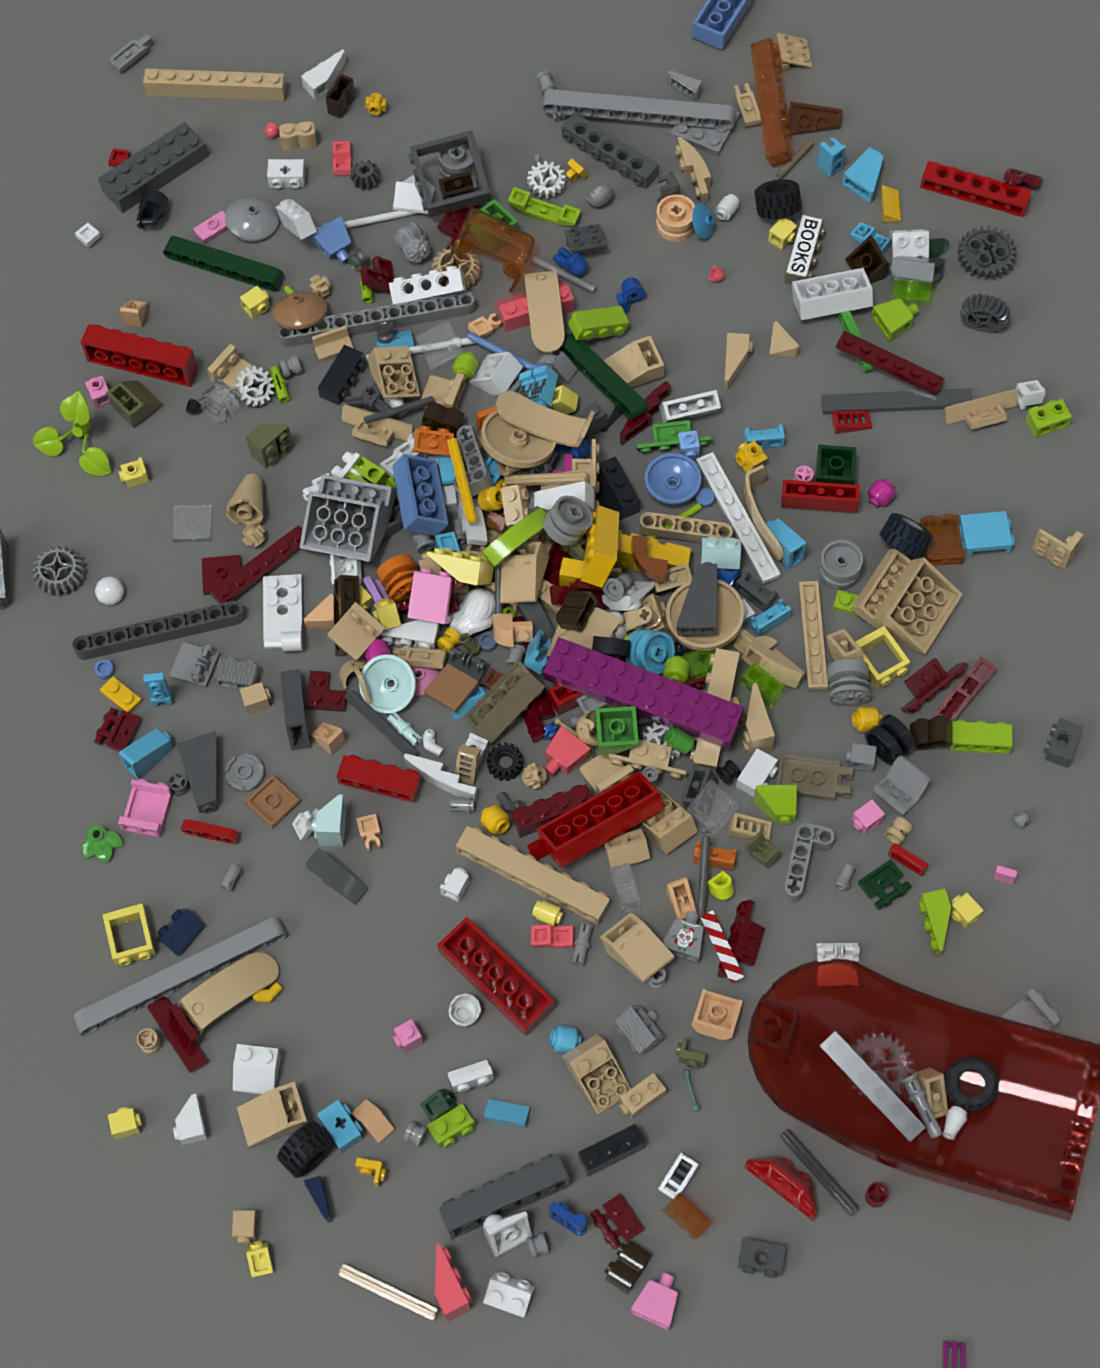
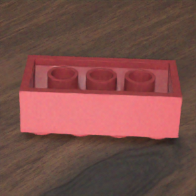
M563 280L558 281L562 315L574 311V297L569 285ZM526 291L494 301L505 332L530 325Z

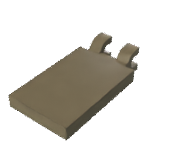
M781 753L776 785H797V796L835 801L837 795L844 799H850L851 786L841 785V778L853 781L854 768L840 767L841 761Z

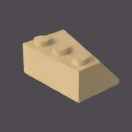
M595 607L589 615L585 628L581 632L561 629L558 624L546 656L549 659L558 637L592 649L594 636L612 638L614 636L613 631L618 625L621 626L624 620Z

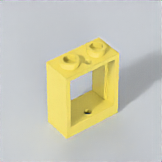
M885 626L856 641L862 649L863 661L869 666V680L875 688L881 685L884 687L895 677H902L907 674L910 661ZM885 642L899 663L878 674L864 652Z
M142 903L102 914L112 960L116 966H126L135 960H148L151 956L156 955L146 909ZM141 919L147 945L118 953L112 927Z

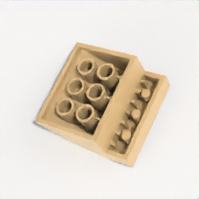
M894 548L887 551L850 609L875 629L885 626L896 642L918 653L926 654L963 594L924 557L910 560L904 553Z

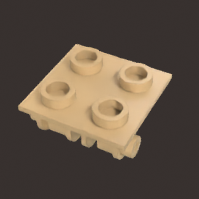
M776 33L777 53L780 59V67L783 70L789 69L791 64L812 68L807 39Z

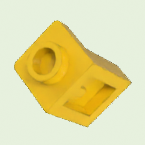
M357 1157L355 1167L360 1171L359 1173L367 1176H372V1173H375L373 1183L375 1186L380 1187V1182H384L386 1177V1169H384L383 1163Z

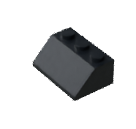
M616 456L600 462L599 474H597L599 493H596V500H599V506L619 512V521L639 513L640 500Z

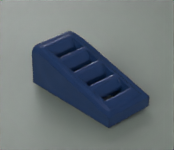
M316 1176L304 1180V1184L327 1223L332 1222L322 1178Z

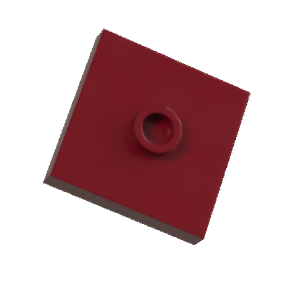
M240 555L202 558L204 595H210L211 589L241 568Z

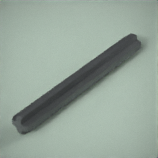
M350 690L345 695V699L403 754L406 753L418 757L419 752L355 691Z
M789 1129L782 1132L780 1135L782 1141L848 1215H854L859 1209L854 1201Z

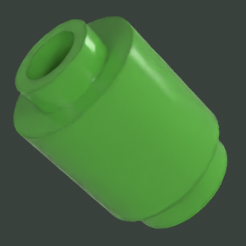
M671 727L665 734L664 741L667 742V745L682 754L691 752L695 746L694 737L679 728Z

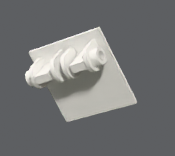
M858 943L816 944L818 984L860 983V948Z

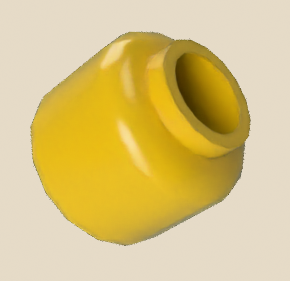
M491 486L479 493L478 503L482 510L490 512L503 508L500 487Z
M860 706L852 714V725L856 727L857 731L866 732L872 726H878V721L883 717L876 707Z
M493 805L486 807L482 811L480 823L492 835L503 834L510 826V816L500 806Z

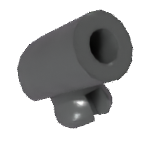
M501 792L496 796L506 812L512 813L516 808L524 806L521 800L510 801L505 792Z

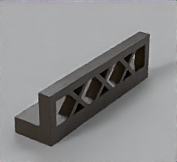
M340 575L334 580L335 625L355 602L360 605L359 576ZM335 643V656L345 654L346 652Z

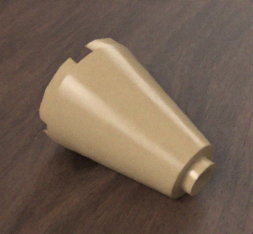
M248 474L243 478L226 506V516L237 525L244 523L247 527L252 523L255 526L261 523L264 516L262 479L256 474Z

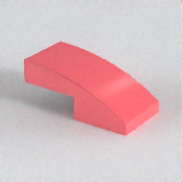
M350 141L333 142V175H351Z
M551 924L531 926L532 947L575 948V928L573 925L553 927Z

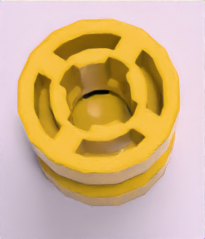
M448 627L444 632V636L439 637L436 641V645L449 654L452 647L454 648L455 645L460 644V634L453 628Z

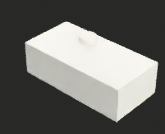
M864 268L792 282L793 301L801 320L873 306L872 286Z

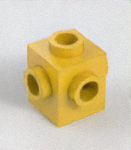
M755 440L749 444L745 442L737 448L739 451L734 456L739 466L745 472L762 465L767 460L763 449Z

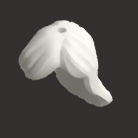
M483 588L473 589L467 593L462 604L458 606L460 610L448 614L451 615L450 623H448L449 627L456 630L460 635L468 633L471 636L476 632L483 631L493 625L495 594Z

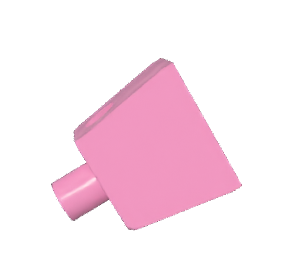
M662 1273L659 1283L649 1280L633 1304L630 1314L669 1331L678 1292L670 1289L675 1278L667 1273Z

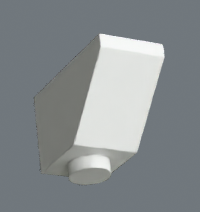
M197 1094L190 1096L175 1119L176 1127H173L176 1140L179 1139L182 1145L207 1139Z

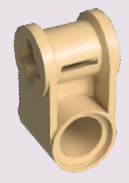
M647 606L627 611L623 614L625 632L628 635L637 629L656 628L662 621L661 613Z

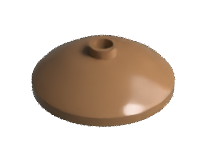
M306 291L294 292L284 296L275 304L272 312L273 318L278 325L287 329L308 328L323 320L327 314V303L324 298L315 293Z

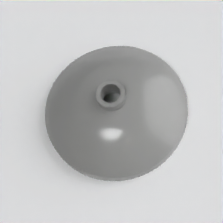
M246 196L235 200L229 205L225 214V222L228 230L237 238L244 241L257 242L271 237L276 232L279 226V214L275 206L268 200L256 196Z

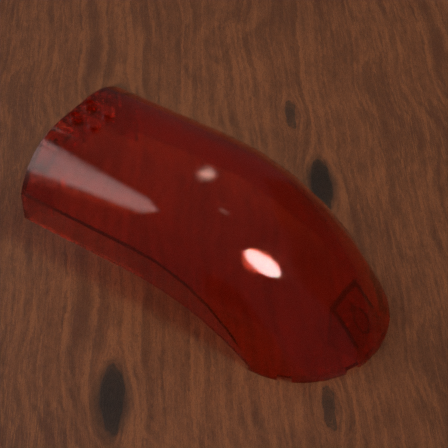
M831 959L820 962L816 960L802 964L781 976L762 995L751 1017L748 1033L749 1059L755 1077L764 1093L783 1112L847 1148L897 1170L1067 1221L1071 1220L1100 1101V1044L990 1015L930 996L891 980L859 964L858 961L847 959ZM836 1031L922 1123L923 1121L914 1102L909 1101V1094L904 1084L900 1083L901 1080L912 1076L913 1072L932 1068L944 1074L945 1081L946 1072H948L951 1064L953 1065L958 1059L975 1056L986 1060L994 1068L998 1076L999 1090L992 1104L983 1110H965L967 1112V1121L956 1134L954 1140L947 1139L942 1134L931 1139L925 1128L910 1142L820 1045ZM975 1071L964 1073L959 1080L960 1090L963 1094L970 1097L979 1095L985 1086L983 1077ZM946 1093L947 1107L949 1110L952 1106L956 1105L953 1104V1102L950 1100ZM946 1115L936 1118L942 1133L944 1131Z

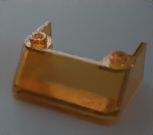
M473 208L469 210L459 230L447 261L450 262L456 250L461 253H468L472 247L481 250L504 262V273L513 278L509 289L510 292H513L524 272L535 241L530 234L480 209Z

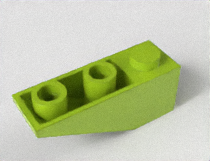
M945 888L923 893L918 901L919 912L923 913L925 917L923 921L925 931L930 933L931 939L929 942L932 952L935 951L937 957H940L943 951L951 912V904Z

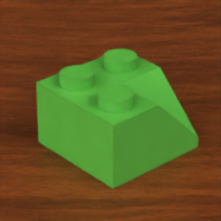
M635 706L595 709L594 719L598 755L618 754L639 745Z

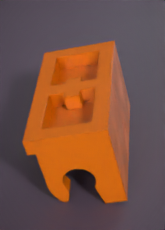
M697 842L693 864L700 865L701 842ZM710 846L708 867L733 871L737 849L727 850Z

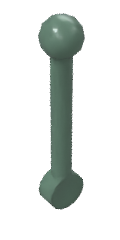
M685 1069L683 1072L693 1102L692 1109L698 1112L700 1105L697 1104L688 1069Z

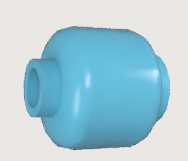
M558 1025L555 1029L551 1030L549 1045L553 1047L555 1052L567 1053L581 1044V1036L578 1035L575 1027Z

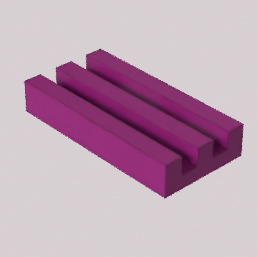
M943 1341L942 1368H948V1348H952V1368H957V1348H960V1368H966V1343Z

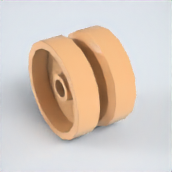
M677 194L663 198L657 206L656 228L658 233L664 239L674 242L689 238L694 232L692 222L694 203L688 197Z

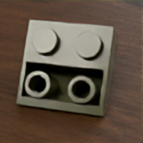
M138 380L119 382L106 392L109 404L132 427L136 426L162 405Z
M287 424L259 425L246 436L250 455L264 468L275 464L278 458L290 451L293 446L290 429Z

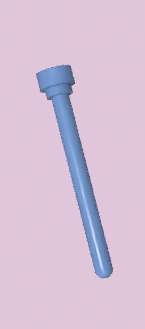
M467 333L469 340L495 353L509 352L474 333ZM511 353L523 367L534 371L536 368L545 366L541 363L533 364Z

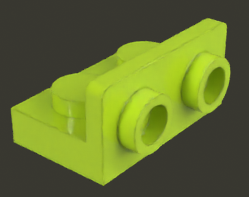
M462 1103L429 1123L426 1127H428L438 1147L442 1148L444 1146L447 1148L456 1142V1138L461 1135L465 1137L472 1133L476 1124Z

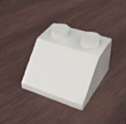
M510 352L488 354L469 383L493 396L500 395L502 392L509 391V386L518 378L523 366Z
M237 1044L233 1064V1091L262 1095L276 1088L281 1061L279 1049Z

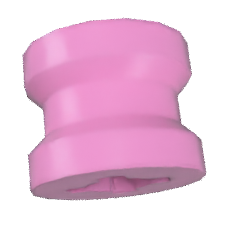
M800 466L795 471L794 480L813 482L814 472L808 466Z

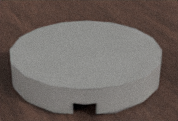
M248 753L232 757L225 767V779L228 785L239 792H250L256 789L262 783L265 776L264 767L260 759Z

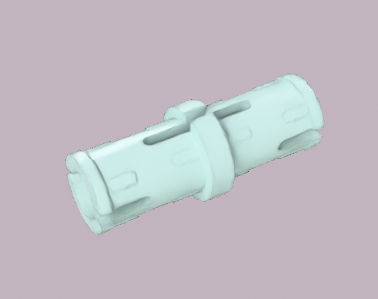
M393 712L388 717L387 721L413 747H417L422 742L423 737L412 728L409 722L406 723L397 712Z

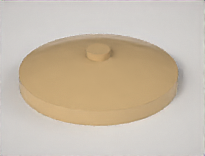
M497 410L486 417L481 429V442L486 452L498 462L511 467L531 468L541 465L552 456L556 445L555 442L533 435L505 421L500 417Z
M718 580L717 635L678 636L677 621L691 581L677 588L668 601L666 620L671 634L679 643L690 649L711 651L726 646L737 637L744 623L743 601L732 586L721 580Z

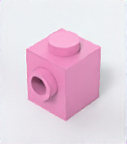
M103 376L94 377L85 382L96 409L109 404L106 395L109 389Z
M412 1019L393 1029L395 1036L392 1038L398 1048L402 1047L405 1053L423 1044L422 1036Z

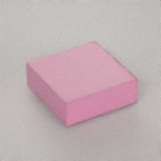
M998 865L993 879L1013 885L1017 871Z

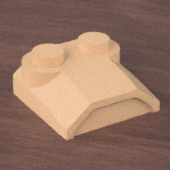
M703 989L692 1021V1027L696 1032L716 1039L728 1040L732 1038L743 1000H737Z

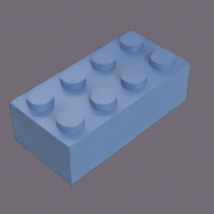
M707 0L692 23V37L723 50L754 0Z
M403 454L392 467L404 530L433 536L438 535L448 525L437 462L429 458Z

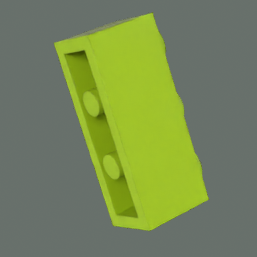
M621 306L575 311L568 322L576 341L620 336L625 333L630 324Z
M952 721L953 744L950 745V751L1010 754L1013 747L1011 724L1005 722L994 724L985 721Z

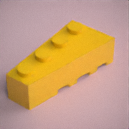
M598 505L595 512L592 511L593 523L587 532L588 539L580 581L603 588L617 561L619 512Z
M619 530L617 561L613 567L621 568V570L632 569L636 572H641L637 568L631 552L632 536L639 535L631 533L628 536L621 534L622 530ZM649 538L645 556L668 560L667 569L686 563L689 565L691 548L669 542L663 545L657 539Z

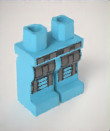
M547 365L536 368L534 371L529 370L520 373L519 380L522 382L519 394L547 408L552 407L553 402L551 400L554 396L558 374Z

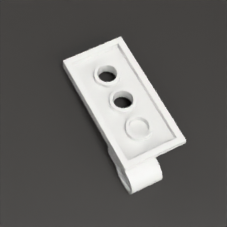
M301 574L263 576L264 649L282 648L283 652L303 650ZM280 591L288 592L287 596L283 598L279 597L278 593ZM279 609H288V612L286 614H278Z

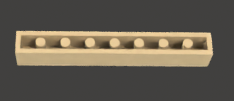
M145 69L143 80L147 96L285 101L286 94L285 77L281 73Z
M467 826L456 844V853L598 926L610 906V898L604 892H596L590 889L588 884L572 880V877L567 873H559L551 865L537 862V859L532 855H524L516 847L502 844L498 838L485 835L477 827L471 828Z

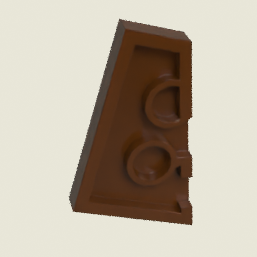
M790 101L784 136L839 129L843 109Z

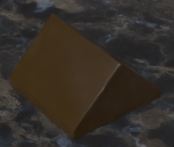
M872 235L868 236L845 258L851 270L864 268L870 284L887 278L889 262Z

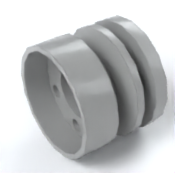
M841 659L828 665L827 676L830 683L828 690L831 703L840 706H855L863 704L870 699L869 666L865 661Z

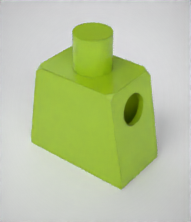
M895 299L873 306L871 317L890 343L912 327L913 315L917 314L919 310L915 303L906 306L902 299Z

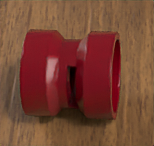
M880 1182L870 1184L865 1193L866 1203L873 1208L883 1206L888 1198V1189Z

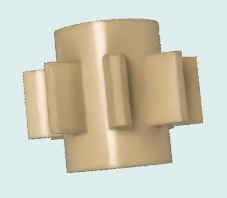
M315 275L310 278L312 283L308 287L312 293L322 298L329 294L328 289L331 285L325 276Z
M251 523L242 531L244 537L241 540L247 546L253 545L257 547L265 539L263 536L265 530L260 524L254 526Z
M534 763L528 765V768L523 769L522 780L527 787L532 786L533 789H536L545 784L547 773L542 766L537 767V764Z

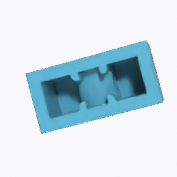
M339 1100L317 1113V1116L328 1134L334 1139V1143L339 1151L343 1153L363 1140L360 1134L363 1130L357 1121L353 1122L349 1117L352 1113L346 1104L341 1105ZM342 1122V1124L345 1125V1128L342 1129L341 1127H339L338 1123Z

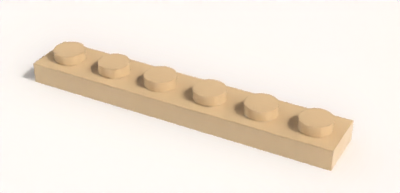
M818 581L799 582L808 691L828 690Z

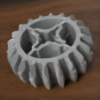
M58 545L55 550L50 546L49 552L43 550L44 555H38V561H34L35 567L32 568L33 579L44 593L48 591L52 595L56 592V595L59 596L61 592H64L67 595V590L74 591L73 586H80L79 580L84 578L83 560H81L78 553L76 554L75 550H69L66 546L61 549ZM62 561H68L73 565H68V563H63ZM44 576H49V578H54L55 581L48 580V579L45 578Z

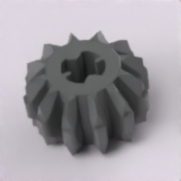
M361 160L360 164L355 162L354 167H351L350 178L354 186L360 187L361 191L363 188L369 190L370 186L376 187V183H379L380 170L377 168L376 163L371 164L370 160L367 162Z

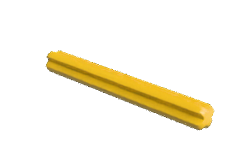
M452 438L447 441L466 520L469 524H473L478 521L459 443L456 438Z

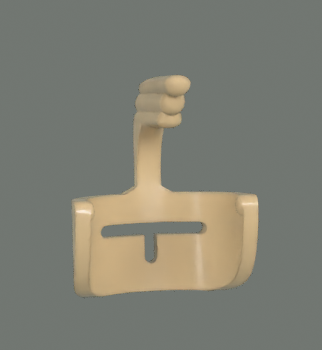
M361 658L357 660L352 659L341 667L339 671L340 682L344 690L347 689L346 679L350 673L355 672L366 702L370 704L371 699L359 670L363 669L368 662Z

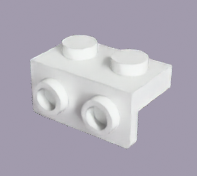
M330 554L331 582L333 585L334 580L340 575L359 576V584H362L361 560Z
M487 1060L448 1072L453 1093L465 1092L471 1087L483 1086L494 1080Z
M494 1272L489 1281L483 1303L524 1318L535 1286L526 1280L511 1278L507 1273Z

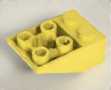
M434 548V551H427V555L459 582L473 585L492 584L494 567L484 555L478 554L475 556L466 551L453 552L454 549Z

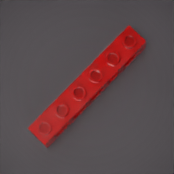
M931 161L927 162L920 188L1020 217H1024L1032 190L1025 187L1011 185L990 177H984L973 172L963 171Z

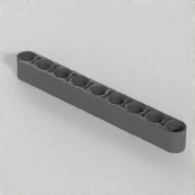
M230 601L79 636L74 639L72 647L79 659L88 660L238 625L244 621L245 614L240 602ZM234 611H239L237 614H231ZM216 615L220 616L217 619H212ZM196 620H201L199 623H193ZM182 624V626L175 628L176 625ZM157 629H163L160 632H155ZM139 633H144L142 636L137 637ZM124 637L122 641H117L119 638ZM87 646L85 649L79 650L81 647Z

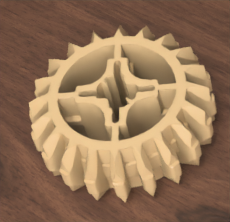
M459 245L456 248L450 246L449 250L444 248L443 253L438 252L437 257H434L432 270L444 272L447 271L446 268L452 266L462 269L467 289H469L470 284L475 285V280L479 278L481 272L478 256L473 254L472 249L467 251L466 247L460 249ZM448 277L442 279L441 284L443 287L449 284Z

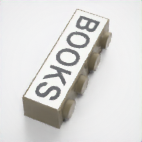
M802 214L785 272V284L792 285L793 281L812 278L813 271H811V266L815 267L817 256L814 255L815 252L820 250L821 241H819V238H823L825 227L822 226L823 219Z

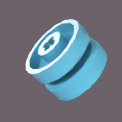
M641 628L635 630L627 639L630 640L629 656H625L626 662L656 674L663 673L666 660L675 655L674 642L665 632Z

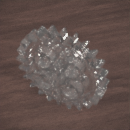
M875 1032L870 1033V1039L867 1035H863V1042L859 1039L855 1040L857 1047L853 1045L850 1047L861 1059L864 1052L870 1055L871 1060L867 1064L869 1067L877 1064L896 1063V1067L880 1070L874 1069L873 1071L893 1093L901 1095L900 1087L906 1088L900 1081L909 1077L907 1073L913 1072L912 1069L908 1068V1065L912 1064L913 1061L906 1059L910 1052H903L906 1045L898 1046L900 1039L891 1041L892 1035L889 1034L884 1038L883 1032L879 1033L878 1038ZM885 1049L891 1053L889 1061L883 1058V1051ZM889 1070L895 1075L893 1082H890L886 1077ZM849 1077L846 1081L851 1082L852 1080ZM855 1083L851 1087V1089L859 1088ZM860 1088L857 1094L858 1096L864 1093Z

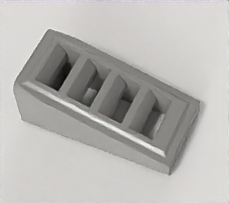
M671 70L668 71L667 84L697 101L701 93L702 81Z

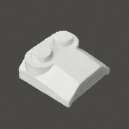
M632 581V585L624 590L625 593L621 599L611 600L604 594L602 595L603 603L610 610H614V612L639 609L642 606L641 601L651 592L655 582Z
M520 1211L505 1217L490 1215L486 1218L483 1229L495 1257L526 1242V1237H533L526 1211Z

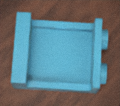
M1006 511L960 515L958 528L964 558L972 557L973 552L1005 549L1006 553H1010L1012 546L1015 545L1014 535L1010 534L1011 519L1007 518Z

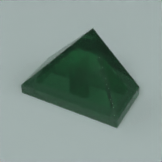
M946 238L929 239V258H938L948 247L949 240Z

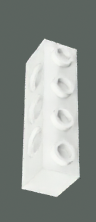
M457 266L446 268L447 271L444 272L433 270L429 271V275L425 276L419 273L411 275L410 279H404V277L393 279L394 282L389 283L392 303L398 304L465 292L467 290L463 270L457 269ZM444 277H448L449 284L443 287L441 281ZM429 280L431 288L425 290L424 283ZM412 284L414 290L411 294H408L406 288Z

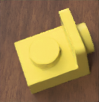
M252 1242L246 1248L251 1277L273 1273L268 1242Z

